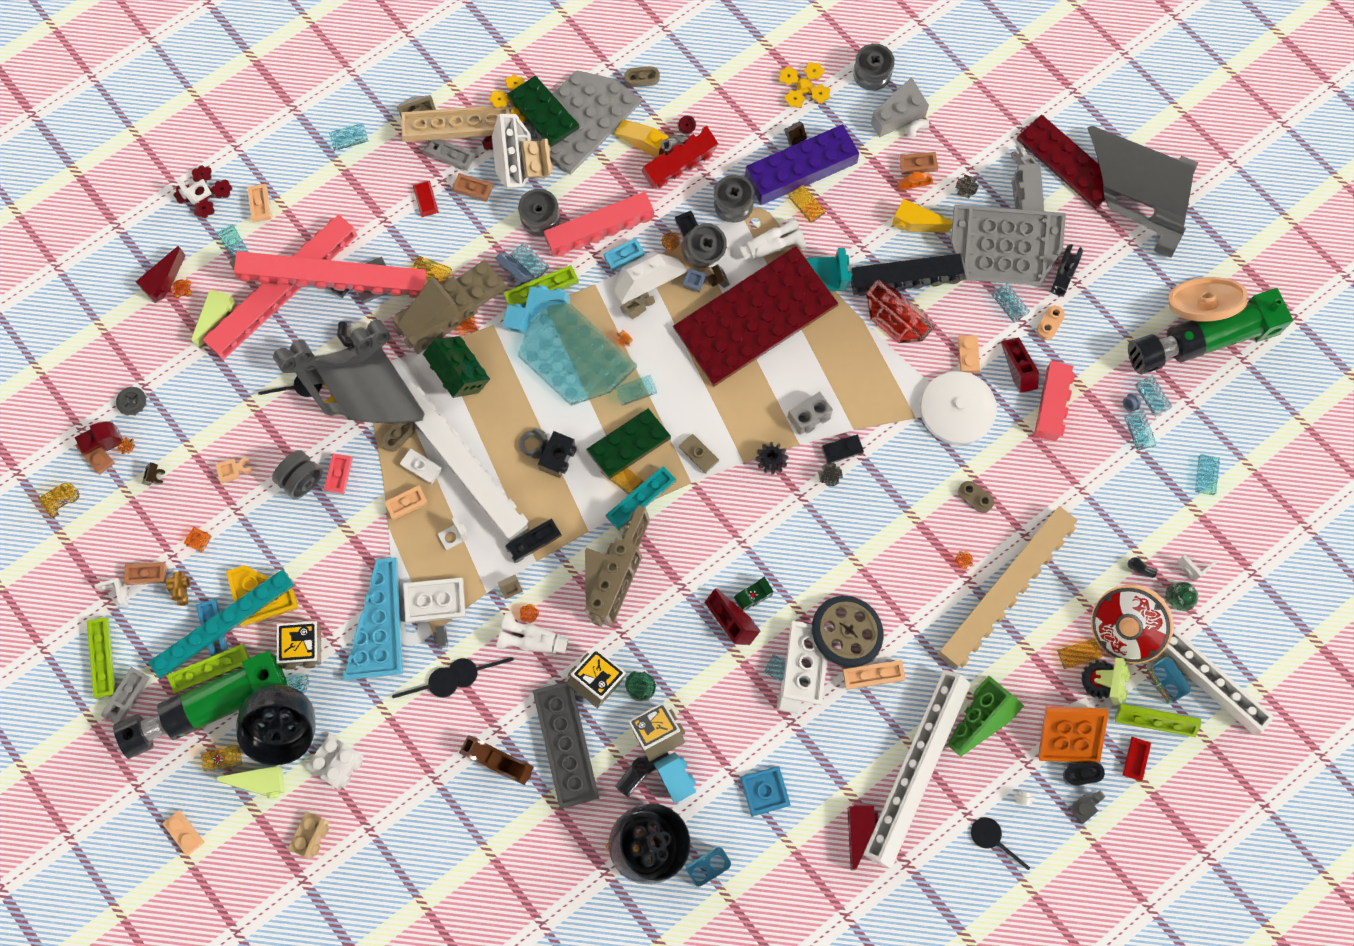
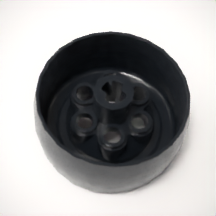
M270 685L252 692L242 703L236 721V736L241 750L252 760L272 766L292 763L302 757L311 746L316 729L315 710L311 701L299 690L283 685ZM272 713L273 716L267 717L265 714ZM287 714L289 717L283 718L281 715Z
M650 803L635 806L619 817L611 829L608 846L610 858L618 872L632 882L648 885L662 883L674 877L685 865L690 852L689 830L679 814L669 807ZM650 826L656 829L655 832L650 830ZM637 829L642 831L641 837L636 835ZM654 840L655 845H651L650 841ZM634 845L639 846L640 850L638 853L634 852ZM662 850V855L659 857L658 853ZM646 855L650 856L651 861L649 863L645 862Z

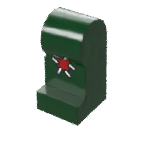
M764 576L755 584L736 594L734 599L740 609L744 611L773 596L774 591Z

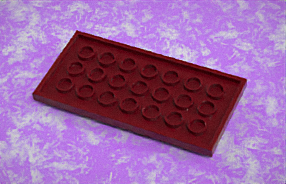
M795 246L673 325V329L715 387L836 308L838 302L798 247Z

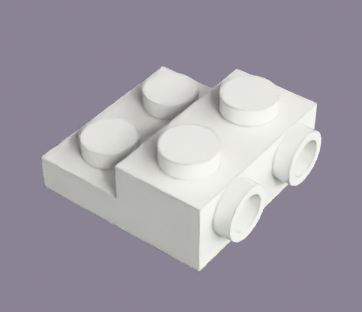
M330 733L306 768L340 790L347 786L352 772L360 768L364 756Z

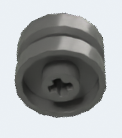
M875 43L862 47L856 55L853 76L856 83L866 90L873 91L883 89L888 85L895 62L892 51L884 45Z
M730 175L719 180L714 191V208L717 215L721 219L733 223L741 222L750 216L754 206V188L750 181L739 175Z
M533 189L521 197L518 211L522 227L528 233L534 236H544L545 230L559 225V205L556 197L551 192L545 189Z
M702 223L695 226L684 236L681 244L682 254L690 265L697 268H706L719 261L725 254L727 239L724 232L718 226L711 223Z
M297 450L288 455L277 466L272 475L273 482L280 488H284L285 493L293 500L306 495L320 480L323 472L322 468L316 462L310 461V457L302 450Z

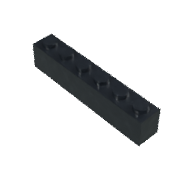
M961 253L852 267L851 286L853 295L866 296L869 293L877 292L882 294L890 290L920 289L928 285L936 287L943 283L957 284L962 281L965 272Z

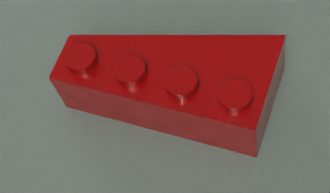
M707 125L702 128L698 136L694 134L689 136L683 142L684 145H675L668 151V155L663 153L643 166L641 171L652 189L657 186L662 188L668 183L667 180L672 177L675 180L683 174L684 170L688 169L690 171L698 166L697 163L703 160L705 162L713 157L712 154L719 143Z

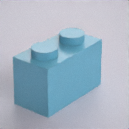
M673 752L653 763L670 798L675 804L696 793L694 788L696 782L691 773L687 774L685 768L688 766L683 756L678 757Z

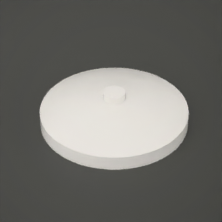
M953 371L939 375L928 384L921 398L920 412L925 426L936 438L953 445H966L980 440L988 433L996 418L997 405L993 392L983 380L967 372Z

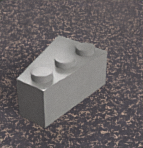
M912 77L873 112L871 125L879 138L926 116L929 104Z
M1040 163L1018 165L1011 181L1016 209L1044 211Z

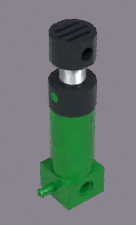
M1275 288L1253 295L1241 312L1229 318L1216 321L1191 320L1168 328L1166 338L1159 339L1156 335L1150 334L1131 340L1128 344V355L1134 370L1142 375L1163 368L1166 364V359L1174 357L1178 362L1182 363L1253 338L1257 343L1279 336L1294 320L1279 289Z
M269 650L242 661L243 668L159 703L157 705V715L144 720L141 715L136 714L113 725V732L121 752L127 759H131L153 749V740L157 737L168 734L172 740H176L239 711L245 698L259 688L270 685L289 686L282 667L277 664V657Z

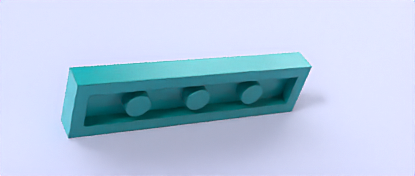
M662 466L608 512L606 518L619 531L630 521L631 513L633 510L636 511L638 505L646 508L673 485L676 479Z

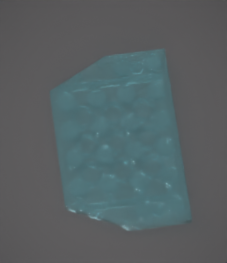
M570 303L569 305L559 304L550 306L538 313L536 312L530 319L528 330L524 335L523 343L518 352V357L571 406L611 393L637 368V364Z

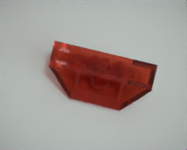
M877 279L866 293L870 320L897 343L923 342L935 328L924 312L898 290Z

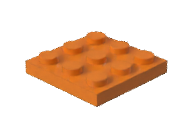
M1046 706L1038 752L1039 761L1100 763L1109 715L1106 708Z

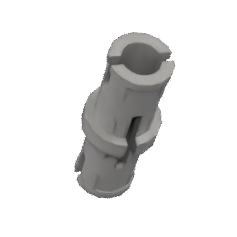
M684 135L670 136L669 139H664L661 142V147L665 149L664 151H669L677 144L684 145L683 142L687 140V137H683Z

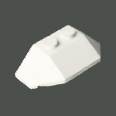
M498 114L492 134L495 171L506 188H522L529 179L524 176L520 143L531 141V134L516 114Z
M652 251L621 266L614 293L620 302L624 304L687 273V269L678 258Z

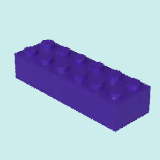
M842 124L747 165L745 177L753 185L754 194L760 205H764L857 164L859 151Z

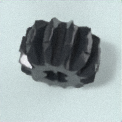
M771 441L769 447L763 444L762 449H758L757 454L759 456L756 457V461L760 462L758 468L765 467L764 473H767L768 470H771L772 475L775 474V470L781 473L782 467L787 466L786 461L789 456L785 454V448L780 449V443L775 447ZM770 456H773V458L775 459V461H771V458H769V457H770Z

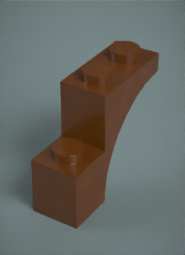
M470 735L467 736L459 751L461 755L522 785H525L530 779L534 766Z

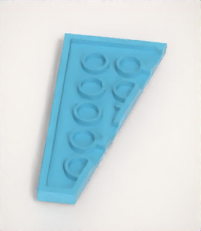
M396 557L376 559L370 580V588L364 601V609L360 615L353 640L354 644L347 661L346 672L342 678L344 681L403 675L398 562Z

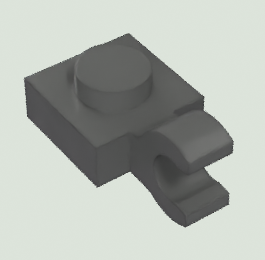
M1101 790L1097 791L1089 799L1086 795H1083L1068 809L1081 824H1084L1098 812L1095 805L1106 796Z

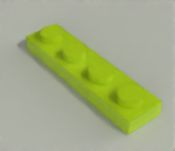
M569 265L508 290L503 294L508 305L514 306L517 303L525 306L530 286L537 288V285L547 287L548 290L554 291L555 288L563 290L578 284L579 280L572 265Z
M109 618L88 620L87 633L93 698L111 697L116 689Z
M241 644L167 675V678L175 694L243 666L242 661L249 659V655L245 645Z
M1121 703L1115 715L1116 723L1196 737L1202 725L1200 718Z

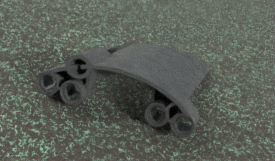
M1095 126L1088 127L1087 129L1102 175L1103 192L1107 207L1161 234L1154 251L1172 258L1186 230L1184 225L1193 174L1199 162L1182 155L1178 160ZM1117 194L1153 208L1154 214L1151 217H1146L1119 206Z
M373 320L368 324L367 329L357 328L353 330L350 338L354 346L342 351L314 357L305 340L300 339L293 342L289 350L287 348H280L273 354V359L283 373H296L326 415L342 414L348 420L389 424L422 421L425 415L382 349L391 335L381 320ZM325 383L337 403H324L314 385Z

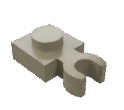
M646 292L639 299L634 298L620 308L623 314L634 319L647 310L646 306L654 304L655 300L653 296L649 297L648 292Z

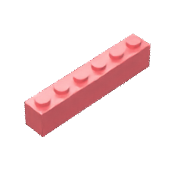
M642 192L545 230V240L553 257L563 256L573 249H581L584 245L591 242L596 243L606 236H614L619 231L629 230L639 223L649 222L654 218V209L646 192Z

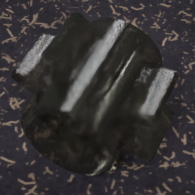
M966 174L958 179L955 186L959 190L957 194L968 199L976 194L979 187L975 183L977 179Z
M827 463L822 466L823 471H818L819 480H821V483H825L826 486L838 485L839 479L843 478L842 469H840V466H836L835 463Z

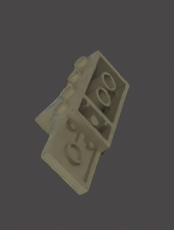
M485 259L457 279L452 277L443 281L442 284L433 276L411 306L404 311L398 312L392 318L395 324L393 328L399 336L402 335L405 338L403 341L409 349L413 348L419 354L428 348L434 339L444 337L477 314V309L501 293L507 286Z
M638 505L636 511L633 510L630 516L631 523L629 528H625L623 532V540L615 538L614 543H610L608 547V555L589 548L585 549L586 607L584 610L588 618L592 620L591 623L602 627V625H606L611 628L613 627L641 562L642 555L638 547L650 522L645 507Z

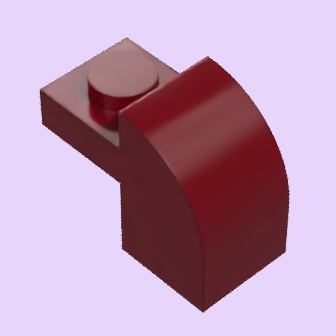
M110 421L90 425V430L74 437L84 456L100 447L109 451L125 443L118 427Z

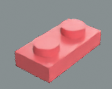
M332 454L324 487L325 492L344 495L353 460L351 456Z

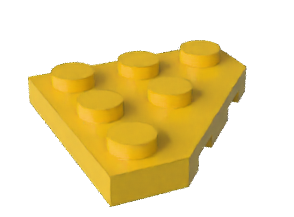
M246 565L226 571L234 602L270 578ZM291 588L245 620L240 626L245 627L299 609L295 591Z

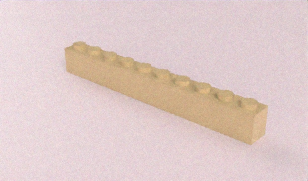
M1058 506L937 655L955 670L959 666L963 668L970 660L968 657L971 651L975 653L982 645L979 642L982 637L988 638L994 630L991 626L995 621L1001 622L1006 615L1004 610L1007 607L1011 609L1018 601L1015 598L1019 592L1023 594L1030 586L1027 582L1031 577L1034 580L1042 571L1039 567L1043 563L1045 565L1049 563L1053 558V555H1051L1053 550L1056 549L1058 551L1065 543L1062 539L1066 535L1071 536L1076 529L1074 524L1078 520L1061 506Z

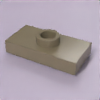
M693 433L679 445V449L705 474L719 462V459Z

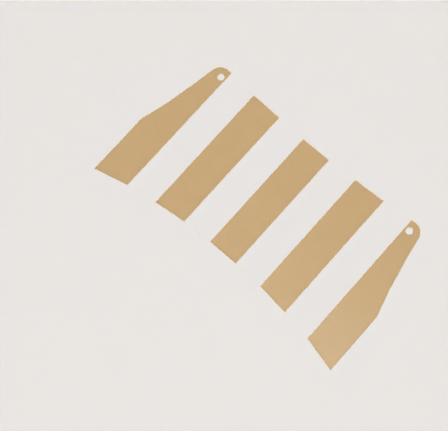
M753 208L750 216L741 222L724 221L717 225L724 232L727 239V248L719 261L706 268H697L690 265L682 254L681 244L662 253L678 258L687 269V272L691 268L705 273L707 276L714 274L711 267L718 264L723 268L730 283L725 288L720 284L712 287L706 278L700 293L683 287V281L687 275L685 273L648 291L649 297L653 296L655 303L646 306V311L638 317L631 319L622 313L620 307L624 304L620 302L614 293L618 273L597 284L568 295L570 297L569 305L559 304L542 310L532 319L526 334L506 330L503 327L504 321L461 337L490 378L478 394L452 398L448 390L442 386L443 383L437 374L430 369V364L423 356L424 351L419 354L413 353L391 360L406 386L411 382L415 387L420 386L425 393L423 397L427 401L430 399L437 408L435 409L438 415L442 414L448 423L446 425L448 428L451 429L453 427L459 435L457 439L461 443L464 441L471 450L469 451L472 457L476 456L482 463L480 467L483 471L488 470L494 478L492 482L502 487L505 491L504 497L507 500L511 499L517 506L515 510L518 514H524L529 521L527 523L529 530L525 533L552 518L562 534L560 538L528 555L520 562L514 563L511 552H508L505 548L509 541L415 425L413 435L398 450L389 452L384 449L381 439L395 423H373L383 475L385 501L420 485L428 502L427 505L394 521L386 507L390 557H396L398 562L401 642L407 646L417 645L431 636L433 632H436L437 626H444L452 620L416 622L418 624L417 631L411 634L407 633L405 630L404 583L463 578L465 609H467L486 593L499 586L497 582L520 573L578 537L609 522L606 514L662 466L673 475L676 482L656 499L691 483L756 459L759 456L757 454L758 449H762L763 444L769 447L771 441L775 447L780 443V449H789L852 430L920 418L921 412L918 397L924 393L930 382L864 322L836 291H831V294L838 302L836 308L715 387L712 385L673 329V325L796 246L789 245L785 249L760 258L755 256V259L751 257L744 260L739 247L746 245L747 241H751L772 228L781 227L774 217L762 208ZM753 218H758L761 221V226L757 229L752 228L749 224ZM821 392L833 409L831 419L824 424L820 422L810 433L800 435L787 418L788 411ZM820 407L814 408L818 413L823 412V409ZM649 408L671 435V439L608 480L586 449ZM805 417L799 418L800 422H808ZM407 426L402 428L404 432L408 430ZM537 428L545 432L548 441L553 431L575 439L577 450L573 457L570 456L568 460L569 467L565 474L562 473L561 478L540 471L538 467L540 459L531 458L530 455L524 454L519 447V441L523 434ZM692 433L719 459V462L706 474L679 449V445ZM529 437L524 442V448L528 451H532L540 445V440L535 437ZM395 440L389 441V445H393L395 443ZM410 448L442 467L443 470L432 485L400 466V462ZM557 452L554 457L561 458L564 454ZM456 517L458 523L463 522L467 530L464 533L467 540L446 550L438 533L455 525L452 518ZM448 533L445 536V541L448 543H453L456 540L454 533ZM521 544L517 547V549L520 552L524 549V547Z

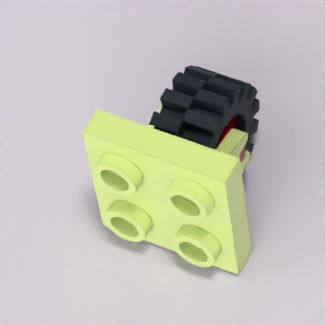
M1116 657L1114 667L1111 663L1108 664L1104 660L1102 662L1095 660L1096 663L1090 662L1088 667H1084L1085 671L1081 674V681L1086 692L1094 698L1098 697V699H1102V697L1109 698L1110 695L1114 706L1119 707L1120 703L1126 702L1128 690H1126L1125 684L1130 681L1131 671L1129 666L1126 665L1124 658Z

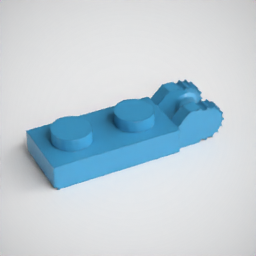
M216 599L196 604L201 625L220 612ZM226 634L219 639L220 648L223 652L228 650L225 639ZM214 643L208 646L211 657L216 655V648Z

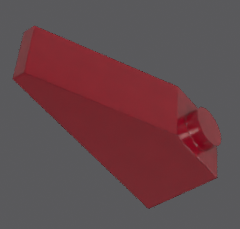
M177 246L135 282L154 303H157L159 300L164 299L170 291L186 255Z
M1020 338L1001 341L1013 382L1019 393L1037 390L1039 371Z
M715 588L704 602L734 644L750 645L761 632L751 617L719 589Z
M849 806L847 808L850 871L857 869L875 828V823L878 822V811H874V806Z

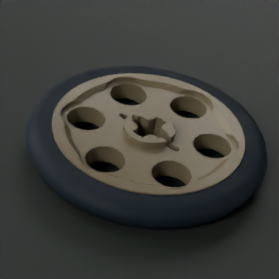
M836 596L826 600L818 607L812 621L814 642L824 657L834 664L852 668L863 666L871 662L881 650L884 640L881 620L876 611L863 600L853 596ZM836 609H842L845 612V617H838L835 612ZM861 613L864 621L858 622L854 614ZM826 622L833 625L834 630L832 632L825 630L824 624ZM850 628V633L848 635L845 634L846 629ZM869 631L871 640L864 639L862 632ZM832 641H838L841 644V649L835 650L832 647ZM851 645H857L860 648V653L854 654L851 651Z

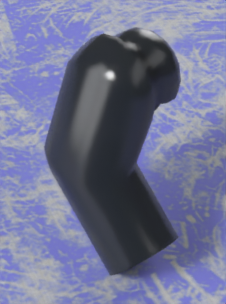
M344 321L339 322L337 337L343 346L348 348L354 346L350 336L348 337L347 323Z
M1133 557L1127 563L1130 569L1150 578H1155L1157 575V570L1147 566L1140 558Z

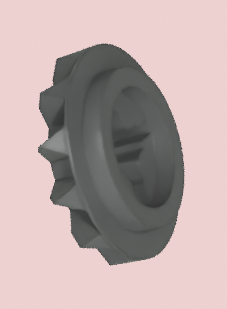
M127 387L116 398L117 409L127 416H136L137 413L143 412L144 406L147 405V397L140 388ZM127 398L134 400L136 405L130 404Z

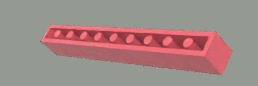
M338 214L335 218L330 219L322 230L317 231L309 242L304 243L296 254L291 256L332 260L357 237V233L354 227ZM277 282L261 283L260 287L255 292H251L242 304L237 305L229 316L223 318L216 328L210 330L203 341L215 354L224 360L302 287L290 283L288 285H279Z
M236 251L234 267L236 278L244 282L258 280V282L264 284L277 282L279 285H288L290 283L296 284L298 287H307V285L315 286L318 289L331 287L338 291L352 289L357 293L371 291V293L378 295L390 293L392 296H401L403 294L409 295L412 298L418 297L426 285L427 277L426 270L241 251Z

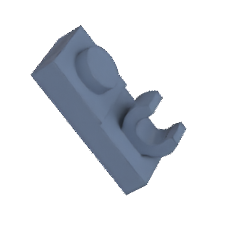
M499 253L495 258L500 263L499 266L502 269L512 273L509 275L508 281H513L516 278L515 288L521 286L523 282H530L533 278L508 253Z

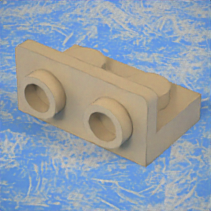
M548 139L521 142L525 178L545 179L552 174L553 165L550 161L551 149Z
M306 811L288 850L312 860L313 856L316 857L320 850L319 843L321 838L325 837L329 831V821Z

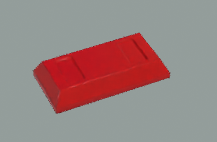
M427 181L413 185L421 218L439 213L431 182Z
M1131 737L1122 776L1143 781L1151 742Z

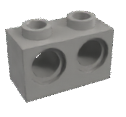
M818 392L789 410L787 418L800 435L803 433L808 434L820 422L824 424L830 420L833 409L821 392ZM820 407L823 409V412L818 413L814 408ZM805 417L808 422H800L799 418Z

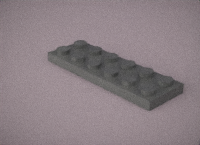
M567 682L532 690L559 808L563 809L600 799L574 689Z

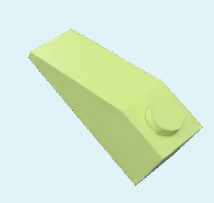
M209 290L191 339L196 347H201L205 343L203 339L206 334L216 328L223 318L233 312V309L236 307V301L231 294Z
M279 766L217 777V781L267 796L268 799L280 797V793H285L283 768Z

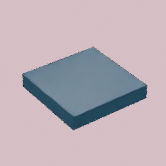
M779 766L740 777L751 817L791 806Z

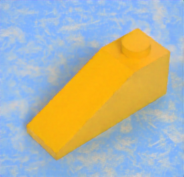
M623 120L614 132V135L654 158L665 153V149L661 147V142L664 139H669L668 135L654 127L628 120Z
M903 199L894 216L892 225L899 230L907 232H949L952 227V220Z

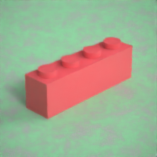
M1051 361L1047 366L1034 432L1035 437L1057 441L1060 436H1063L1065 431L1063 419H1066L1069 409L1066 407V403L1070 400L1072 390H1069V387L1075 377V373H1072V365Z

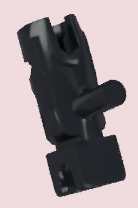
M1073 244L1067 245L1058 267L1051 293L1064 297L1083 254L1081 247H1079L1076 255H1072Z

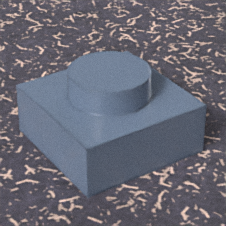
M689 268L683 281V287L700 293L707 274Z

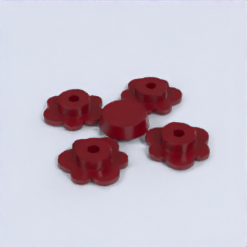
M200 165L198 168L193 169V181L199 182L204 179L207 182V180H211V168ZM226 179L221 182L216 181L215 186L212 188L208 186L211 193L215 194L217 198H228L230 191L233 189ZM177 186L176 192L173 194L179 204H183L185 201L190 202L188 198L184 199L179 192L181 188ZM198 187L195 190V194L202 195L205 191L204 187ZM211 195L194 205V214L197 217L207 218L208 215L214 214V204L211 201L208 202Z

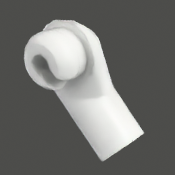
M929 119L912 121L906 127L907 136L915 137L917 135L916 130L929 128Z

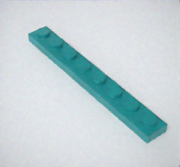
M284 569L280 570L148 662L157 677L162 679L295 586Z

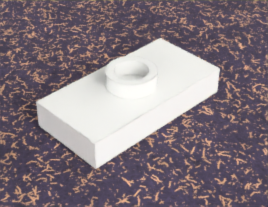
M411 448L400 462V466L431 485L443 470L442 467Z

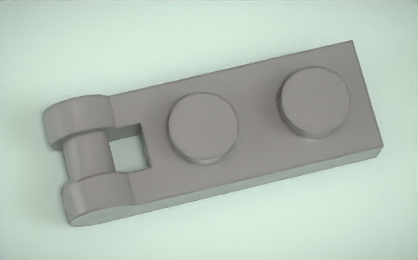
M441 139L428 140L427 147H424L422 153L427 157L436 158L468 171L475 158V153Z
M131 667L102 711L101 716L105 719L113 720L114 724L124 720L150 677ZM116 706L120 708L118 713L114 712Z

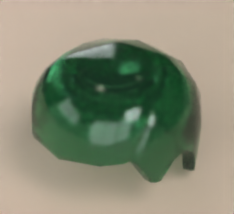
M1175 582L1166 589V601L1172 605L1173 609L1186 612L1193 609L1198 603V592L1188 582Z
M633 671L626 677L625 688L631 699L641 702L647 701L654 696L656 683L654 678L647 674V672Z

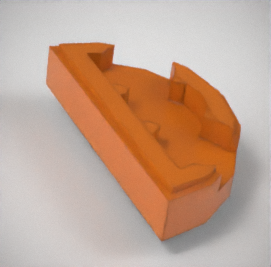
M913 172L899 181L897 188L898 191L932 185L933 179L929 173Z

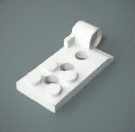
M797 621L791 622L784 679L781 682L777 710L798 714L801 702L822 705L827 658L818 650L814 642L811 624ZM825 628L826 631H831L830 628ZM804 640H810L813 643V649H807L804 646ZM802 659H808L811 667L805 668L801 663ZM806 678L809 683L808 687L801 686L799 679Z

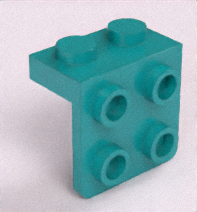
M838 248L835 257H811L806 259L830 292L846 291L852 276L851 271H848L849 255H846L845 248Z

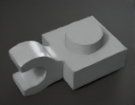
M1022 145L1016 147L1019 154L1016 151L1010 153L1011 157L1017 160L1016 163L1018 165L1037 163L1032 155L1028 156Z

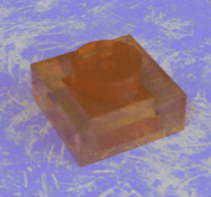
M474 316L466 318L458 326L459 335L478 331Z
M193 526L184 544L203 553L212 536Z

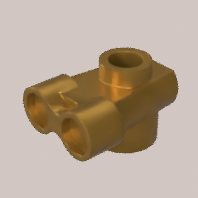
M182 571L175 572L173 577L166 579L167 590L171 593V599L177 601V605H188L187 588L190 587V579Z

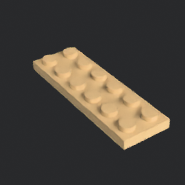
M509 105L504 108L481 106L401 112L403 142L492 136L498 114H510Z

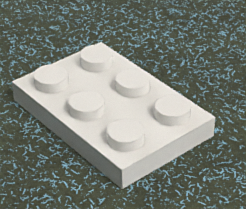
M463 578L404 583L406 623L466 618Z

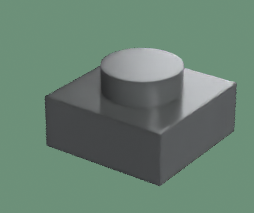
M437 626L436 632H433L434 643L438 644L439 648H448L446 627Z

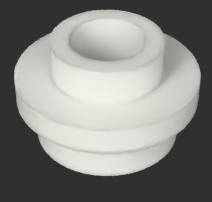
M1019 791V794L1014 795L1016 804L1032 806L1033 801H1035V797L1031 796V792Z

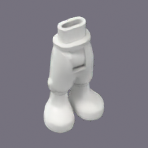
M793 217L783 226L772 228L751 241H747L746 245L739 248L744 260L751 257L755 259V256L760 258L785 249L789 245H796L801 250L806 248V242L801 229H799L797 220ZM790 234L784 238H780L783 235Z
M506 612L502 623V630L520 633L524 637L513 636L501 631L497 641V648L505 649L508 646H517L525 651L553 652V654L559 652L565 654L569 639L560 637L561 634L557 635L534 624L518 623L515 621L513 614Z

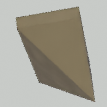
M431 95L414 96L397 106L401 119V112L436 110Z

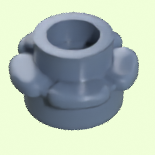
M1130 393L1123 399V405L1127 411L1131 412L1140 409L1141 400L1137 395Z

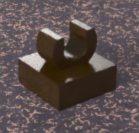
M800 121L784 129L788 143L791 146L807 139L804 124Z
M718 264L711 267L714 274L706 277L712 287L718 284L723 288L729 286L730 283L723 268Z
M150 462L145 468L142 484L150 486L152 483L162 484L163 480L157 479L156 475H164L165 470L157 469L158 464Z

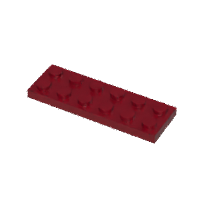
M1041 114L1017 136L1016 140L1095 210L1105 202L1099 164L1044 115Z

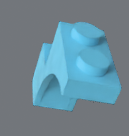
M537 285V288L530 286L526 306L517 303L514 306L507 305L503 327L511 332L526 334L530 322L539 312L554 305H569L570 297L562 289L555 288L553 291L541 285Z

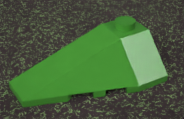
M990 676L976 689L971 706L965 710L966 716L963 722L957 725L948 743V746L960 757L1012 721L1024 707L1016 697Z

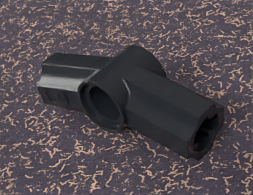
M668 752L650 762L646 755L635 759L615 787L629 798L641 781L649 773L656 770L653 763L668 756ZM638 763H643L647 769L645 772L639 773L635 770V766Z

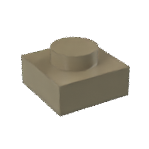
M516 574L497 582L505 599L523 592Z

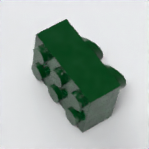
M460 336L434 339L423 353V356L430 364V369L437 374L443 383L442 386L448 390L452 398L478 394L490 380L484 368H482L475 355Z

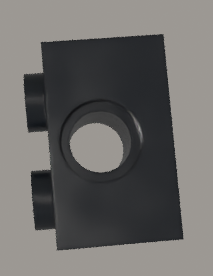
M553 431L539 460V470L561 478L562 473L565 474L568 470L570 456L573 457L576 453L575 439ZM557 452L564 454L561 458L554 457Z

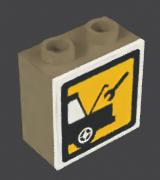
M317 621L277 624V664L285 670L296 669V666L315 668L316 665H320L321 625Z
M595 648L590 654L586 653L583 656L578 667L574 666L570 670L567 684L598 709L622 683L626 672Z
M664 702L628 721L649 762L685 743L682 736L685 734L682 725L680 723L676 724V715L672 709L668 710Z

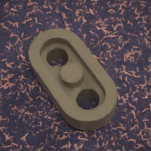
M653 66L630 68L624 74L625 83L630 87L652 86L659 82L660 72Z
M413 422L395 423L382 436L381 443L384 449L389 452L398 450L413 435L415 431ZM407 426L408 430L402 431V428ZM390 440H395L393 445H389Z
M965 481L960 485L958 495L962 500L981 513H987L992 509L994 499L989 493L972 481ZM967 487L972 489L971 493L966 491ZM981 500H987L988 504H983Z

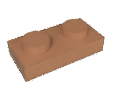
M936 152L900 155L899 157L902 175L913 172L938 171Z
M458 173L452 189L453 192L487 202L493 189V183Z
M76 444V448L80 451L78 444ZM103 447L84 456L99 475L115 464Z
M164 562L125 565V585L166 583V563Z

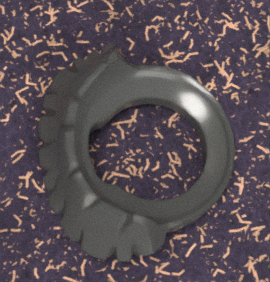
M535 428L533 431L523 434L519 441V447L524 454L530 455L531 458L540 459L548 442L547 436L543 430ZM529 437H535L540 440L539 447L532 451L524 448V442Z

